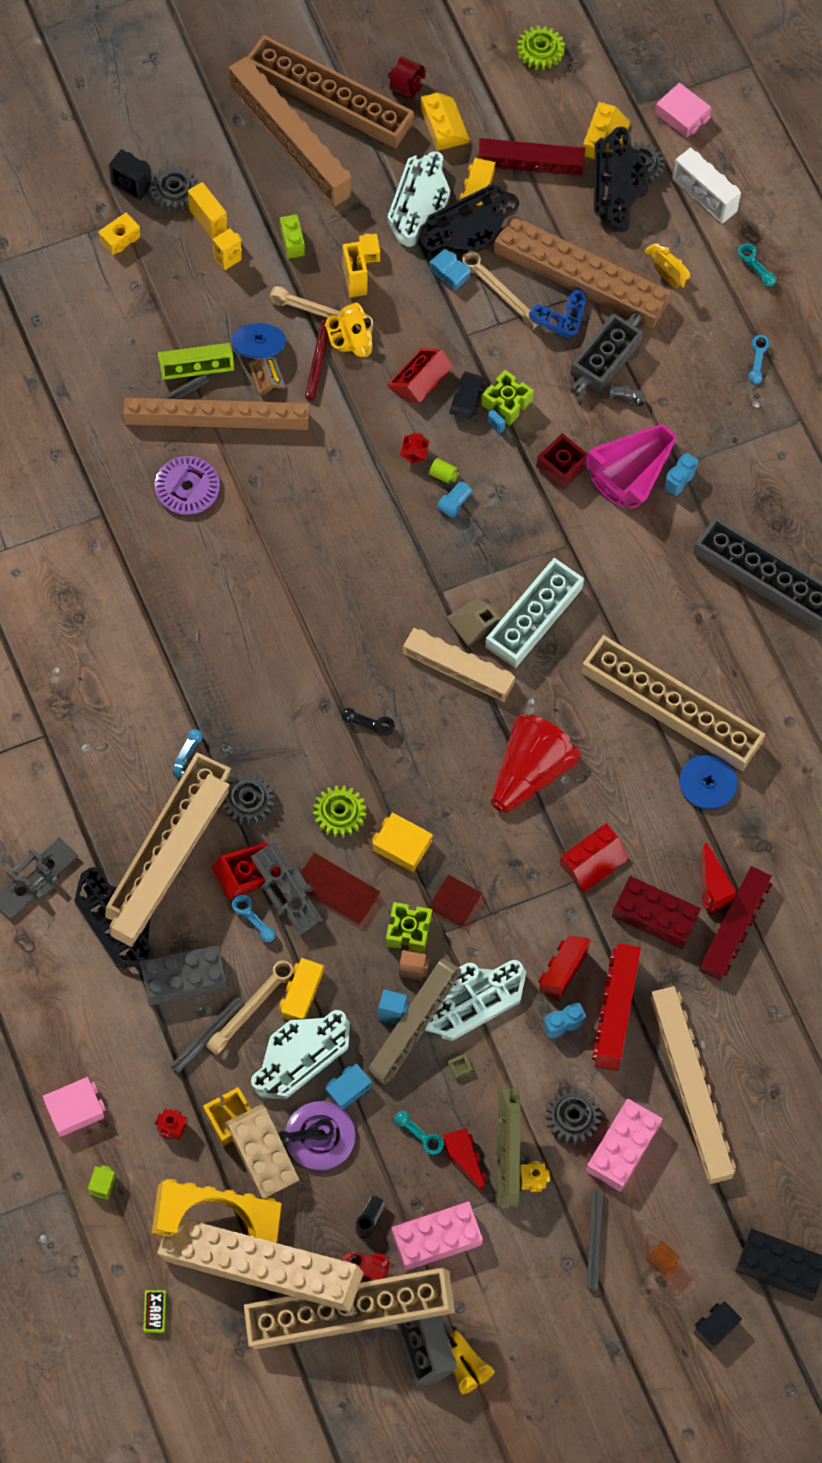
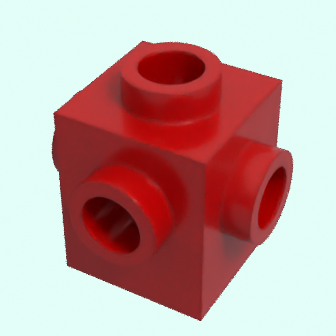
M418 432L404 436L400 456L412 464L426 460L430 441Z
M164 1108L163 1113H159L155 1121L157 1132L165 1139L170 1140L174 1138L180 1141L188 1124L187 1117L181 1115L182 1113L176 1109L171 1108L168 1110Z

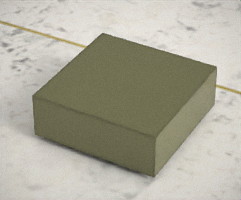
M466 1053L447 1061L455 1080L474 1072Z

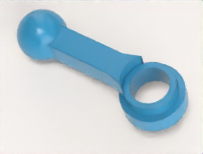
M757 335L751 341V348L755 352L753 370L749 373L748 380L752 384H759L763 378L760 372L763 353L768 350L770 345L769 339L764 335ZM756 340H764L765 347L759 348L756 345Z
M197 729L189 731L187 741L175 759L177 762L173 767V775L176 779L180 780L190 764L187 761L195 746L202 741V733Z
M246 895L236 896L232 901L234 912L242 915L260 933L262 941H273L275 938L274 929L267 927L252 911L251 899ZM244 902L248 906L246 909L240 910L237 908L238 904Z

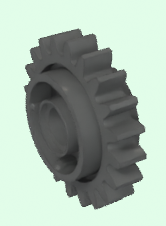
M642 141L639 146L637 142H634L633 149L644 161L648 169V182L653 185L654 180L659 181V177L663 175L665 158L661 157V151L656 152L657 147L650 148L651 143L644 146Z
M173 165L172 169L169 170L166 166L165 172L159 169V175L154 174V180H151V198L155 199V204L160 203V208L166 205L167 211L171 207L174 208V211H177V207L184 210V205L189 207L188 190L198 185V179L194 178L193 172L189 174L188 168L182 171V166L175 169Z
M246 773L245 778H242L240 774H238V780L231 778L232 785L229 784L228 794L222 802L225 803L222 807L223 810H227L226 816L233 815V822L239 818L240 825L243 824L244 820L247 821L248 826H250L251 820H254L255 824H258V818L264 821V814L270 815L271 811L269 808H274L273 801H275V796L272 795L274 793L273 788H269L270 782L263 783V776L257 780L256 774L250 778L248 773ZM245 797L253 798L251 801L248 802L243 800Z
M573 1088L570 1089L569 1094L563 1089L562 1096L557 1093L555 1094L556 1101L550 1099L549 1104L551 1106H548L546 1111L551 1114H547L545 1119L551 1120L547 1123V1127H554L551 1134L559 1133L558 1140L565 1137V1143L572 1139L573 1143L576 1144L577 1138H579L584 1143L585 1136L591 1139V1131L597 1132L596 1126H599L601 1121L596 1118L601 1117V1112L596 1111L600 1105H593L595 1097L588 1099L589 1092L583 1096L581 1095V1089L576 1094ZM576 1113L579 1118L575 1120L570 1119L568 1114Z

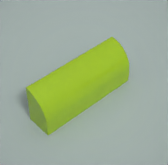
M230 343L158 352L162 380L235 370Z

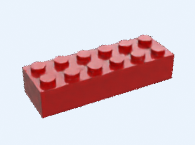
M618 943L616 949L612 948L605 984L608 986H605L599 1022L601 1023L598 1024L595 1041L599 1042H595L592 1060H595L594 1067L618 1071L641 947Z

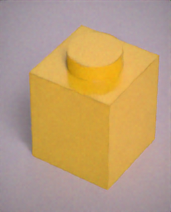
M377 234L359 236L365 263L380 262Z

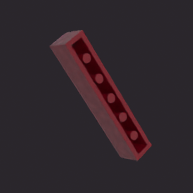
M479 138L477 158L495 162V167L500 169L582 176L585 148Z
M750 866L701 963L699 971L721 981L723 975H728L732 967L729 963L731 959H736L740 951L737 947L740 942L744 943L748 935L746 929L748 926L752 927L757 917L754 913L756 909L760 911L765 901L762 899L764 893L768 894L773 885L770 883L771 875Z

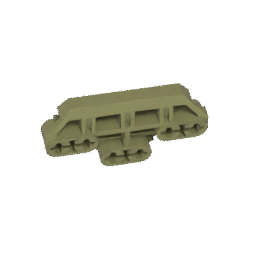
M499 1087L497 1162H500V1168L497 1169V1207L500 1209L518 1207L520 1089L512 1087Z

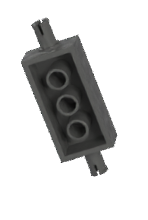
M633 312L631 317L625 321L613 313L572 362L570 375L578 379V381L571 387L570 391L573 394L576 393L575 396H580L587 386L601 393L642 342L643 331L636 328V326L642 321L641 315L638 314L635 317L637 313Z

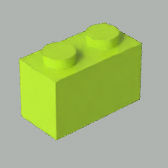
M297 214L280 217V231L287 259L305 256V244Z

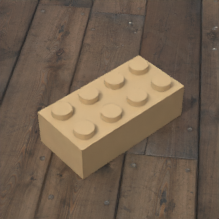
M259 1105L225 1122L254 1187L262 1199L299 1181L266 1107Z

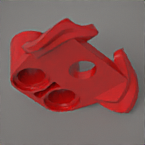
M348 1252L341 1259L351 1263L352 1256H356L358 1259L357 1265L364 1272L362 1277L366 1276L370 1281L385 1279L390 1269V1260L382 1254L368 1256L361 1252Z

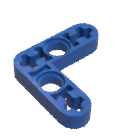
M581 290L573 291L568 296L563 315L542 305H536L530 309L529 318L544 328L565 338H571L578 332L586 303V295ZM570 310L575 311L576 318L570 315ZM551 317L557 321L556 326L550 322Z

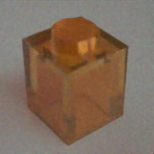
M661 1240L650 1252L646 1260L666 1276L668 1272L673 1274L679 1267L678 1261L680 1256Z

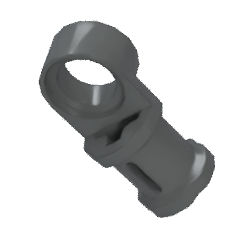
M611 382L610 399L613 397L621 398L635 407L644 405V392L629 389L630 385L620 386Z

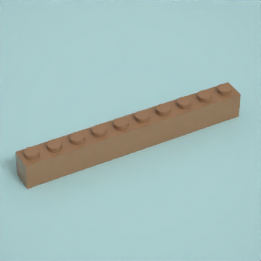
M124 398V422L129 425L308 430L309 403Z

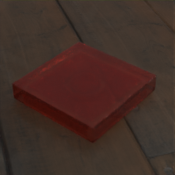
M448 875L429 905V909L463 927L480 900L482 893Z

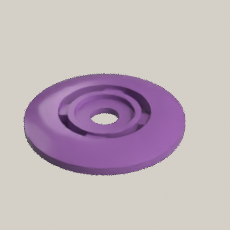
M182 456L170 460L162 466L155 479V492L160 503L169 511L181 515H193L208 509L215 502L220 489L219 477L213 466L207 461L194 456ZM189 481L193 484V487L190 490H184L182 484Z
M316 1101L301 1106L291 1115L285 1131L290 1133L301 1131L302 1126H306L305 1130L312 1129L320 1119H327L332 1122L334 1133L331 1138L323 1141H317L313 1138L304 1140V1143H301V1141L291 1142L286 1146L290 1156L299 1165L310 1170L324 1171L339 1166L349 1157L354 1147L355 1128L350 1116L343 1109L340 1110L337 1105L330 1102ZM321 1126L318 1129L323 1130L326 1134L330 1131L327 1126ZM335 1129H339V1131H340V1139H339V1142H338L337 1146L335 1147V1145H334L335 1140H336V1130H335Z

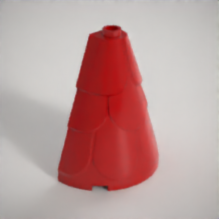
M525 713L518 715L512 725L501 769L497 773L491 799L492 806L497 811L509 813L534 797L536 792L554 782V779L577 765V762L581 759V753L577 745L572 746L569 741L571 738L549 721L533 714L529 717H526Z

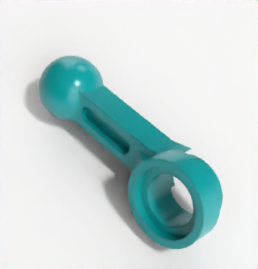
M752 244L741 245L738 249L739 258L756 272L765 286H773L776 282V277L773 273L768 272L755 258L756 248ZM744 252H749V253H751V255H750V256H744L743 253H744Z
M406 1111L396 1113L394 1117L395 1123L400 1127H405L422 1143L423 1149L427 1154L437 1155L441 1152L444 1143L440 1136L436 1134L427 1135L410 1120V1115ZM428 1141H436L438 1149L430 1150L427 1146Z

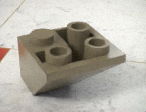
M478 598L446 617L447 621L468 647L491 633L500 620L492 607Z

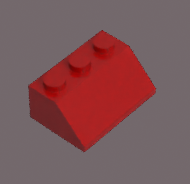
M420 348L387 386L408 402L419 403L426 398L430 390L438 385L441 378L449 373L453 364L442 349Z
M605 823L561 855L560 866L581 891L585 893L629 861V857L619 837Z
M569 935L566 941L562 940L557 948L559 953L556 957L552 956L548 963V967H550L548 972H543L538 981L540 983L539 991L560 1002L587 956L591 940Z

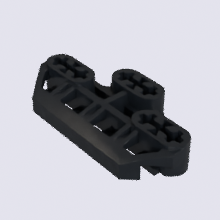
M620 126L614 129L604 140L600 138L595 143L594 213L613 232H625L630 226L631 206L638 197H644L648 192V169L644 161L631 146V136L628 130ZM608 142L609 149H612V152H604V150H606V144ZM606 162H609L608 172L612 173V176H603L606 173ZM637 180H639V182H640V184H641V185L639 186V189H636V188H638V181H637ZM605 186H608V197H611V199L603 200V197H605ZM621 205V217L623 220L621 221V224H618L620 223V209L618 206ZM605 210H608V221L603 217Z
M491 184L428 215L420 243L428 254H435L447 247L464 250L466 253H477L494 243L504 220L518 211L519 199L515 194L501 190V187ZM497 193L501 194L500 196H498V197H496V198L493 199V200H494V203H493L492 200H491V198H490V195H491V196H494V195H496ZM480 202L483 203L482 205L472 209V214H470L467 208L468 206L470 208ZM508 202L514 204V208L508 206ZM492 210L498 212V216L492 214ZM460 213V216H458V217H456V218L450 220V221H449V224H450V225H448V223H447V221H446L445 218L448 219V218H450V217H452V216H454V215ZM429 225H438V227L428 231ZM445 234H447L448 236L451 235L449 240L448 238H444ZM485 234H487L488 236L491 235L489 240L488 238H484ZM477 236H479V240L482 239V241H481V244H482V245H480V241L477 242V239H478ZM429 242H431L432 244L435 243L433 248L431 245L428 246ZM469 242H471L472 244L475 243L473 248L471 245L468 246Z
M88 868L80 875L74 899L75 906L116 967L125 969L126 966L141 968L140 961L154 959L153 950L148 944L150 919L136 939L140 949L148 958L145 959V957L141 956V951L135 943L132 947L119 940L115 943L109 933L105 934V931L110 929L112 922L105 915L106 906L117 887L109 885L98 868ZM91 877L97 879L99 887L101 888L104 894H107L106 896L100 894L98 886L96 885L93 879H90ZM84 883L86 886H84L83 889L88 895V899H86L84 896H80L81 889ZM97 905L100 906L97 910L103 918L102 921L99 920L94 911H90ZM128 949L129 951L126 954L130 961L126 960L123 955L120 956L119 953Z

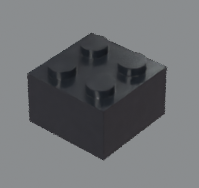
M121 149L109 163L111 184L141 201L151 186V166L146 161L136 158L132 153Z

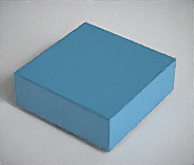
M492 409L488 413V423L498 433H502L505 430V420Z

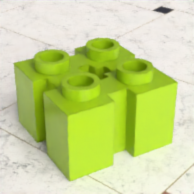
M504 370L496 379L495 387L490 385L482 394L481 405L489 411L494 409L499 412V415L505 422L511 425L519 416L520 408L524 411L533 401L534 390L523 382L520 385L517 384L516 377Z
M393 902L385 946L401 949L402 945L409 946V951L424 954L432 918V909L417 906L416 911L409 910L408 904Z

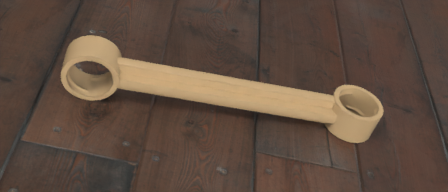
M468 252L463 256L464 263L469 259H474L478 262L475 265H468L470 273L475 272L522 317L523 322L529 329L534 330L539 326L529 318L530 309L481 264V258L478 253Z
M279 286L273 287L269 296V300L278 306L287 304L325 318L341 314V311L291 295L286 289ZM366 315L367 317L364 318V322H368L370 324V327L367 328V331L371 330L372 332L373 319L369 315ZM358 324L353 326L357 333L361 332L362 328Z
M284 960L278 961L273 967L272 976L228 1024L209 1040L206 1047L215 1055L219 1054L234 1033L280 983H287L291 980L293 976L292 965ZM279 967H287L290 974L286 977H279L276 974V970Z

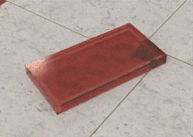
M315 852L301 873L306 883L311 884L314 889L311 892H306L308 895L359 925L380 895L379 890Z

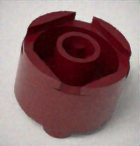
M400 57L396 66L391 68L388 73V78H390L389 89L405 97L414 98L423 86L420 83L422 79L425 80L426 68L410 59Z

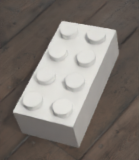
M690 147L675 160L672 180L721 224L737 212L741 195L739 188L732 185L723 174L715 170L711 163L706 162L700 153L695 152Z

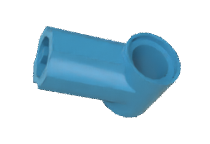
M459 481L448 495L445 494L440 499L437 509L450 518H454L458 514L461 505L472 493V489L465 482Z

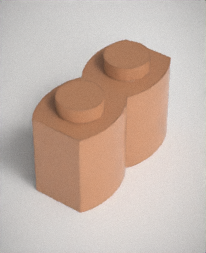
M402 950L399 977L422 981L423 977L427 978L429 959H426V954Z

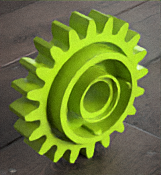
M537 25V30L530 27V32L524 30V35H520L519 40H517L518 58H523V64L529 62V68L535 65V70L538 69V66H541L542 70H544L546 65L551 69V65H557L558 61L562 60V55H564L565 43H563V37H559V32L553 33V28L547 31L546 26L540 29V26Z
M335 785L334 791L328 787V794L321 792V798L316 797L317 804L313 805V810H315L313 817L316 818V825L321 824L320 831L326 828V835L333 832V836L336 838L337 834L340 833L341 837L344 838L345 832L352 836V829L358 832V825H364L362 820L366 819V813H364L366 806L363 805L364 798L359 799V792L353 795V788L346 791V786L344 785L342 790H339L338 786ZM337 809H342L345 812L342 814H337L335 811Z

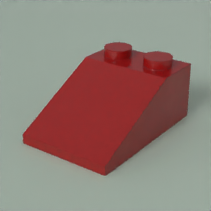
M268 842L222 855L211 868L228 900H232L238 895H247L261 888V885L266 882L251 856L268 846ZM274 867L271 871L272 876L279 877L282 872L281 868Z
M705 843L700 855L701 902L706 911L709 910L710 914L713 915L731 906L736 890L708 843Z

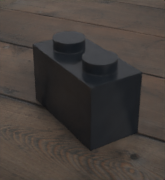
M726 1301L721 1305L716 1303L709 1311L711 1314L706 1319L702 1317L695 1324L697 1328L694 1334L710 1351L742 1321V1318Z

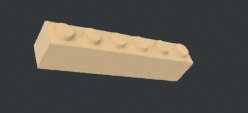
M413 628L403 645L404 655L502 702H505L514 686L515 676L510 671L501 670L491 662H484L476 655L468 654L458 646H451L441 638H434L422 629Z

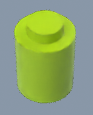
M436 458L429 474L450 484L456 481L459 472H457V467Z

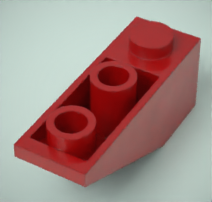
M467 1128L443 1134V1143L448 1159L479 1192L483 1191L484 1184L487 1182L484 1172H480L478 1167L481 1162L478 1152L474 1153L472 1147L475 1145L472 1133L468 1134Z

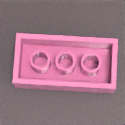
M627 1098L589 1161L585 1172L621 1192L659 1129L662 1118Z
M469 1201L391 1228V1234L404 1271L482 1246L483 1242Z

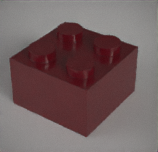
M562 433L537 456L536 467L564 490L587 468V453Z

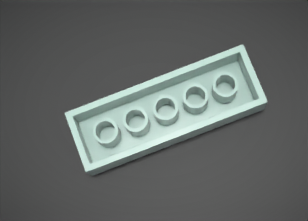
M553 558L487 636L485 648L516 669L583 589L584 578Z

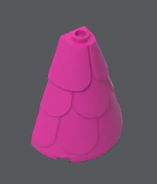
M661 424L594 447L588 452L586 458L587 469H590L592 473L590 476L592 482L599 492L612 503L620 507L629 506L630 509L638 507L648 498L662 466L668 459L677 436L665 424Z

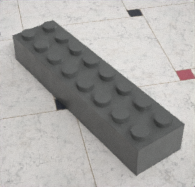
M715 516L695 543L693 554L820 632L822 629V581Z

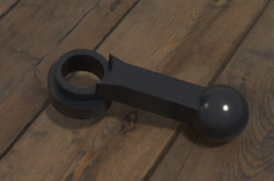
M345 708L341 712V718L344 722L357 723L374 730L381 736H389L395 729L393 719L387 716L374 720L356 713L352 708ZM383 723L388 724L390 730L383 731L380 729V725Z
M320 1119L312 1129L290 1133L288 1131H280L278 1135L283 1146L286 1147L291 1142L313 1138L327 1140L332 1137L334 1126L331 1121ZM321 1126H327L330 1131L326 1135H321L318 1129Z

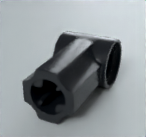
M371 1195L364 1210L356 1220L355 1232L360 1238H368L372 1235L374 1227L387 1205L383 1199ZM362 1223H366L370 1226V1228L364 1230L361 1229L359 1225Z

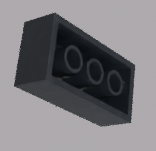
M751 1228L735 1272L813 1301L822 1279V1255Z

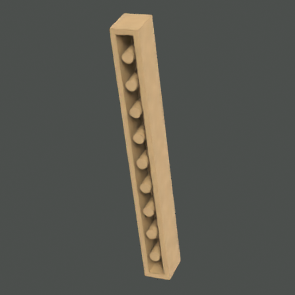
M208 774L205 780L202 779L197 787L198 792L196 795H191L188 801L189 806L186 810L183 809L178 817L179 822L177 825H172L169 831V838L162 841L159 847L160 852L158 855L154 854L150 860V868L148 871L144 870L139 879L141 882L138 887L136 885L133 887L129 895L131 898L128 902L125 901L120 908L121 914L118 918L114 917L110 924L111 936L131 947L133 946L228 794L229 784L211 774Z
M675 986L653 991L650 1000L708 1184L732 1179L736 1171L733 1159L730 1160L729 1158L730 1148L728 1142L724 1141L722 1136L724 1133L723 1126L716 1118L718 1114L717 1107L710 1099V1096H712L711 1088L704 1080L706 1074L703 1065L700 1066L698 1061L700 1058L698 1048L693 1046L692 1040H694L691 1028L688 1029L686 1024L688 1017L686 1011L682 1010L680 1005L682 1003L680 992H676Z

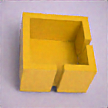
M239 1087L223 1095V1103L225 1105L221 1106L219 1097L203 1105L204 1114L222 1147L233 1142L225 1122L245 1113V1110L246 1112L251 1110Z

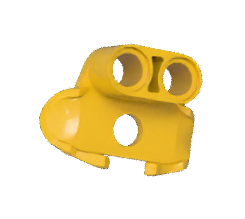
M659 243L648 246L645 249V253L653 257L656 271L672 287L677 288L681 285L684 288L685 281L690 278V272L682 264V260L677 259L669 253L668 247H662Z
M353 303L342 308L339 316L328 317L325 324L330 342L334 348L341 352H353L359 357H367L371 354L373 345L371 330L367 331L364 318L367 316L360 304ZM338 321L339 326L333 329V324ZM356 324H360L362 327L361 332L358 334H354L352 331L353 326ZM344 338L343 345L338 346V341Z

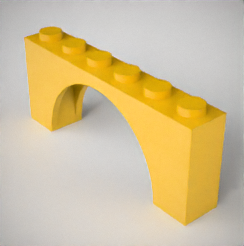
M165 1179V1181L158 1185L152 1234L172 1237L177 1233L179 1222L190 1207L199 1203L215 1202L234 1210L245 1223L249 1236L277 1243L282 1203L275 1202L274 1198L266 1197L259 1199L253 1194L237 1195L232 1190L221 1192L217 1191L215 1187L206 1186L205 1188H200L194 1183H185L184 1185L177 1183L173 1179Z

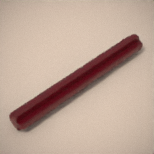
M323 319L320 324L305 392V398L308 400H314L329 336L325 324L326 319Z

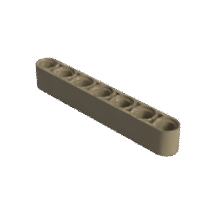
M445 958L437 963L408 1007L407 1012L404 1013L369 1066V1075L384 1085L392 1080L458 980L461 968Z

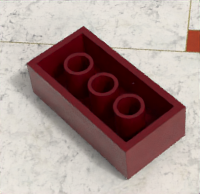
M629 876L613 909L612 917L684 949L702 908Z

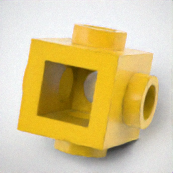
M531 1161L526 1165H520L521 1190L540 1192L546 1188L547 1182H550L549 1170H545V1163L540 1164L539 1161Z

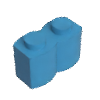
M446 249L429 263L430 271L454 291L470 278L469 266L457 260L456 255Z
M689 453L682 455L678 460L677 466L668 472L664 489L674 496L680 494L685 487V483L692 480L695 476L698 459Z
M574 1003L565 1007L563 1011H554L544 1018L543 1028L548 1038H557L566 1031L577 1030L583 1026L586 1014L580 1003Z

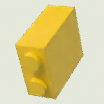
M202 182L189 189V211L210 238L213 239L227 230L226 211Z
M361 242L342 244V268L349 298L367 295V268Z
M392 812L390 817H386L382 822L380 833L376 832L371 841L373 843V851L413 873L432 843L433 834Z

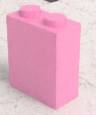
M679 82L656 103L655 114L687 138L690 134L696 133L702 123L705 124L710 119L711 106Z
M88 1077L43 1096L44 1103L59 1138L104 1119L103 1111H106L102 1099L97 1100L95 1094L98 1093L94 1081L90 1083Z

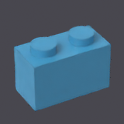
M384 989L378 1007V1020L397 1025L409 1007L410 1003H407V995Z
M355 1064L353 1067L348 1066L344 1069L342 1076L337 1080L336 1078L330 1080L326 1085L325 1094L340 1110H344L372 1088V1081Z

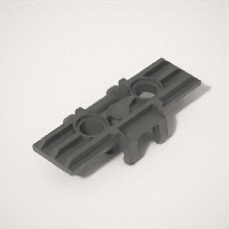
M60 837L41 855L34 849L29 850V854L12 870L6 872L12 881L0 892V910L11 920L30 901L42 899L59 883L58 875L79 857L78 854ZM34 859L36 860V869L28 877H17ZM47 861H52L55 863V866L49 870L44 864ZM20 887L26 889V894L23 896L15 894V891Z
M274 842L251 856L266 881L261 885V889L266 891L278 911V916L287 914L299 935L323 920L306 892L313 891V887L311 884L306 883L301 875L302 870L299 866L289 867ZM274 867L281 868L282 872L279 877L272 876L271 871ZM276 883L287 899V903L284 905L272 888ZM301 900V908L294 910L295 902Z

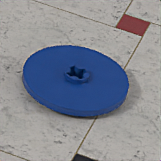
M254 323L237 329L232 335L231 344L233 349L244 357L263 359L280 353L286 345V336L276 326Z
M700 755L685 764L680 774L679 785L683 796L688 802L698 808L712 810L723 807L730 802L737 789V777L732 766L724 759L714 755ZM707 779H711L710 785H706L705 781Z

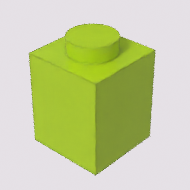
M104 1165L101 1168L95 1166L88 1187L89 1195L109 1200L116 1179L115 1171H112V1168Z

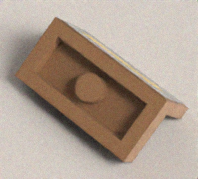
M276 358L254 359L249 363L259 395L265 396L273 388L286 389Z

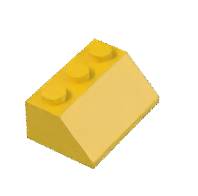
M440 93L421 97V112L436 151L470 143V138L454 98Z
M598 102L583 143L585 157L595 159V143L600 138L604 140L617 127L622 126L627 130L629 129L631 121L616 106ZM609 142L606 144L604 152H612V149H609Z

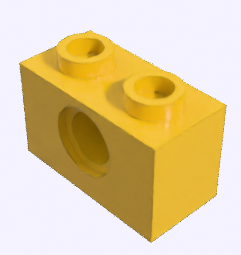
M125 212L98 232L99 242L114 255L117 252L123 251L131 242L138 240L141 236L140 226Z
M229 228L212 239L214 259L224 271L242 260V240L238 233H234Z

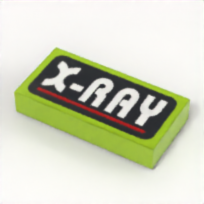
M145 1290L144 1333H165L166 1290Z

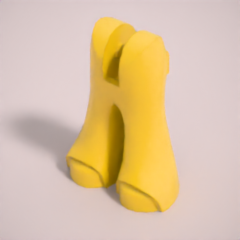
M455 1330L450 1333L454 1344H456V1347L453 1349L450 1344L457 1366L454 1375L461 1394H466L475 1389L478 1384L464 1366L461 1357L469 1365L480 1384L491 1378L495 1371L472 1350L464 1337Z

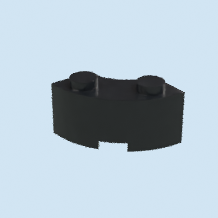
M464 371L459 381L461 385L458 392H455L449 414L468 420L473 415L476 416L479 408L477 402L487 387V383H484L486 377Z

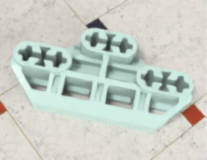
M431 152L428 156L424 155L420 159H417V155L408 159L391 205L387 221L398 242L407 247L416 245L428 215L449 205L450 189L442 172L443 155L440 152ZM421 164L420 169H423L422 173L414 171V168ZM435 164V167L433 169V175H431L430 177V173L432 172V166H434ZM412 180L415 181L413 189H416L415 193L406 191L408 187L410 188ZM442 197V200L440 202V208H438L437 210V207L439 205V199H441ZM405 201H408L406 205L408 213L399 211L400 208H403ZM398 221H400L399 230H401V234L394 226Z
M511 960L494 970L480 969L474 963H466L460 966L461 979L458 978L456 986L452 987L437 1010V1014L433 1016L432 1021L425 1028V1031L442 1035V1039L453 1041L519 1004L526 977V971L520 961ZM519 986L518 992L509 994V991ZM496 994H497V995L499 996V998L501 999L500 1002L497 1001V1002L493 1003L492 1005H490V1006H488V1007H485L486 1004H488L489 1002H491V1001H493V1000H495V999L497 998V997L495 996ZM471 1008H474L477 1015L474 1014L462 1021L461 1018L472 1013L473 1010ZM448 1021H450L452 1026L454 1027L449 1028L445 1031L441 1030L449 1025Z
M334 1010L324 1018L291 1020L273 1033L269 1039L262 1068L251 1078L252 1091L259 1098L287 1099L348 1049L350 1022L344 1012ZM290 1030H293V1031H296V1030H297V1033L295 1034L294 1032H292V1033L290 1034ZM345 1030V1039L340 1037L336 1040L338 1045H335L332 1040ZM318 1032H325V1036H323L322 1034L318 1036ZM275 1042H282V1046H279L278 1044L275 1046ZM324 1048L325 1050L314 1058L316 1061L314 1063L310 1057ZM302 1065L303 1068L293 1075L294 1080H292L288 1074H291ZM272 1069H274V1070H276V1071L279 1069V1073H278V1074H277V1072H273V1073H272ZM258 1081H259L260 1083L264 1082V1085H263V1086H261L260 1084L257 1085V1082H258ZM278 1083L282 1084L278 1087L279 1092L277 1094L267 1093Z

